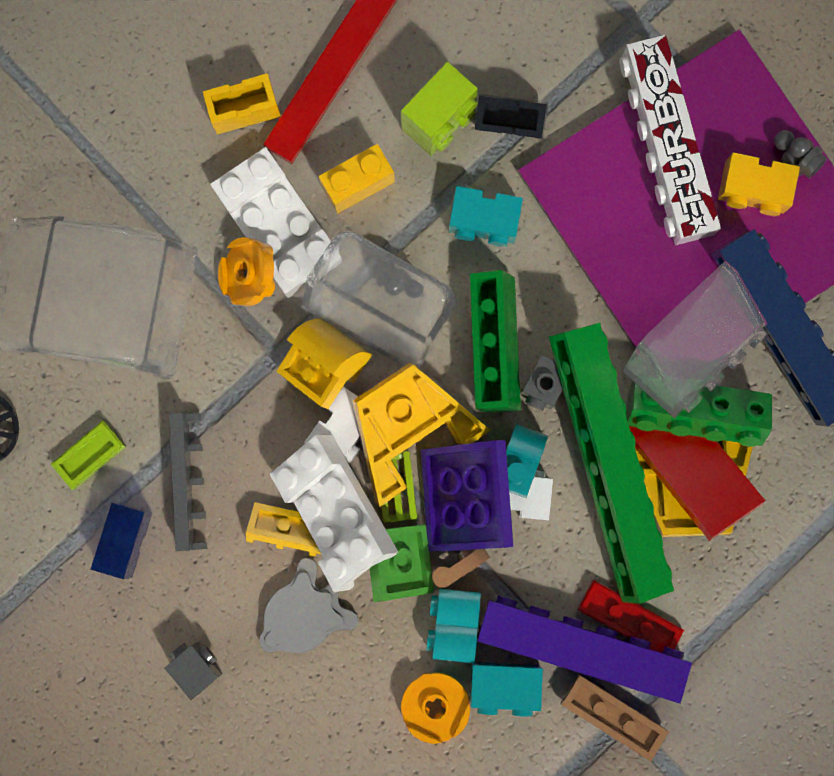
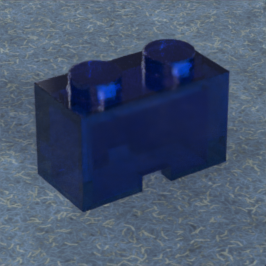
M111 502L90 570L123 580L132 578L152 512L122 503Z

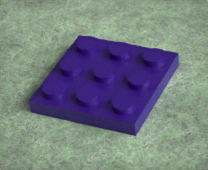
M505 440L422 449L421 461L429 552L514 547Z

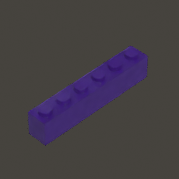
M498 595L496 601L488 600L477 641L681 704L692 662L683 659L684 652L664 646L663 652L649 649L651 644L649 641L633 636L630 637L629 642L616 638V631L597 626L596 632L582 628L584 621L564 616L563 621L549 618L551 611L532 605L529 611L516 608L518 601Z

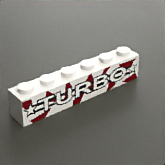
M663 35L627 44L622 57L619 59L620 69L623 77H628L631 86V89L628 90L629 102L632 109H637L640 121H637L639 137L641 141L646 140L649 151V153H646L647 166L650 173L655 172L658 185H655L656 198L659 205L664 204L667 217L664 218L666 234L669 238L673 237L675 245L714 236L721 227L667 36Z

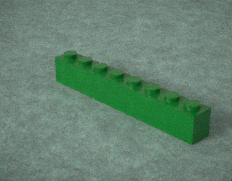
M601 323L549 336L621 600L625 603L641 604L673 592L672 571L666 562L663 551V538L656 526L653 515L654 506L648 497L644 482V470L638 461L635 450V437L628 425L626 405L620 396L616 381L617 372L610 360L607 349L608 340L606 334L602 331Z

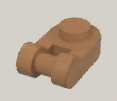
M485 549L463 550L457 555L460 560L458 563L450 568L438 567L434 570L432 574L433 584L440 589L451 586L490 559V555Z

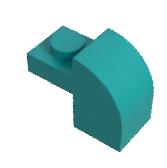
M518 424L515 425L506 450L509 492L527 498L548 435Z

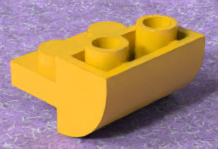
M315 318L301 324L288 337L287 341L293 344L276 372L318 405L329 409L346 381L352 383L356 381L372 354L327 321Z

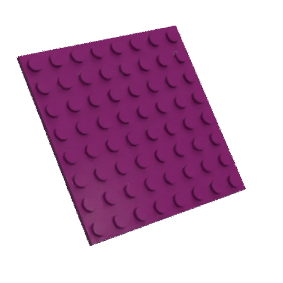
M740 29L676 69L721 227L714 236L679 245L674 244L673 237L669 238L664 227V218L667 217L664 204L659 205L655 194V185H658L655 172L650 173L646 162V153H649L646 140L641 141L639 137L637 121H640L637 109H632L629 100L518 170V173L653 376L686 381L759 334L711 255L712 252L742 233L755 229L757 233H761L767 239L770 245L768 252L775 262H779L784 267L788 275L787 283L792 291H796L801 295L805 303L834 285V165L824 151L822 154L827 158V161L813 177L808 179L805 175H798L793 205L784 214L780 213L779 216L765 215L760 213L759 208L747 206L745 209H737L727 206V201L718 200L725 161L732 153L760 158L758 165L771 167L773 161L781 162V157L786 152L777 149L774 144L776 134L784 130L792 132L795 139L807 138L813 143L814 147L819 146L821 148Z

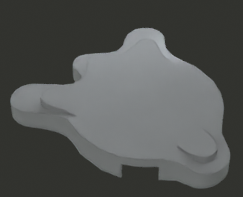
M303 558L300 560L295 577L291 583L279 589L267 603L264 613V630L259 639L260 645L265 651L307 652L320 645L331 633L338 630H351L357 626V614L340 606L338 592H333L330 585L323 589L316 586L317 564L313 559Z

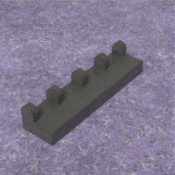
M169 413L175 551L207 549V542L194 543L193 519H206V512H193L192 485H204V478H191L190 452L203 451L202 444H190L189 422L201 421V414Z

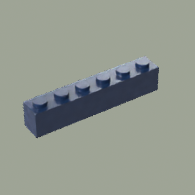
M755 229L746 231L712 252L711 255L815 425L828 427L834 423V351L828 349L822 340L824 334L821 327L814 320H810L804 310L806 304L801 295L796 291H792L787 283L788 275L786 270L779 262H775L768 252L770 245L767 239L761 233H757Z

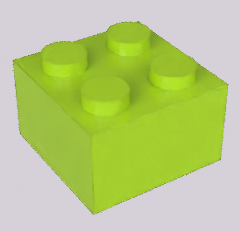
M447 61L401 110L402 131L430 156L437 149L442 152L454 139V136L451 134L459 126L465 128L476 116L474 110L478 104L476 102L478 88Z

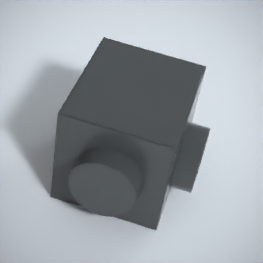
M543 355L540 356L521 395L527 397L525 400L526 404L540 411H543L545 407L550 410L554 407L563 390L556 362Z
M197 642L189 647L185 643L179 646L168 656L172 662L164 668L190 700L194 699L223 674L214 664L217 658L206 645L200 647Z

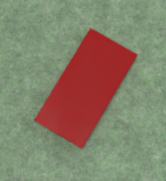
M629 426L630 431L635 437V449L709 541L763 505L766 501L717 441H710L705 437L692 435L676 436L671 432L660 430L643 431L637 427Z

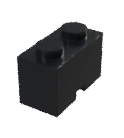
M485 94L479 95L475 130L542 139L545 131L548 102Z

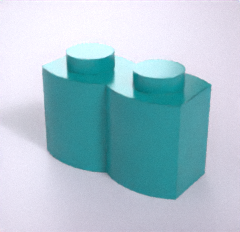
M439 588V594L431 596L430 616H436L435 630H428L426 650L433 651L432 659L474 663L481 593Z

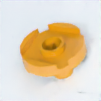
M241 237L233 240L227 246V248L231 249L227 258L221 257L219 262V287L223 295H229L232 304L254 306L260 303L264 297H270L275 290V282L273 280V248L271 245L262 243L258 239ZM248 269L247 276L244 277V271Z
M442 672L423 673L413 680L404 691L401 701L403 721L409 732L423 742L437 744L448 741L458 736L468 723L470 716L468 694L462 684L449 674ZM436 698L442 700L441 706L445 708V712L443 714L437 713L435 717L429 715L430 709L426 706V703L428 701L434 702Z

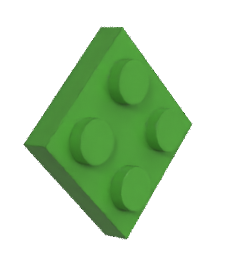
M426 525L386 529L398 553L369 568L373 601L382 602L434 593Z

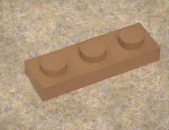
M580 674L577 675L560 703L650 762L669 733L662 726Z

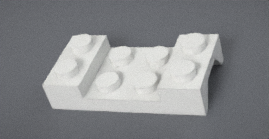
M266 147L210 184L245 237L258 239L262 243L271 245L274 261L273 278L287 298L292 296L303 283L324 269L338 265L343 261L333 243L318 225Z
M315 435L270 473L284 502H294L322 553L323 558L318 561V564L333 592L350 590L355 586L354 580L366 570L398 553L332 435Z

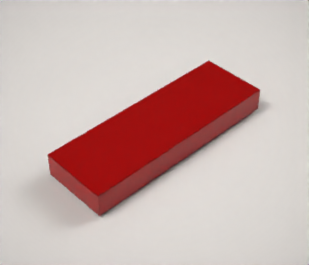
M593 579L576 609L629 639L633 636L651 642L649 649L663 652L664 646L675 649L685 631L636 603L622 602L620 594Z

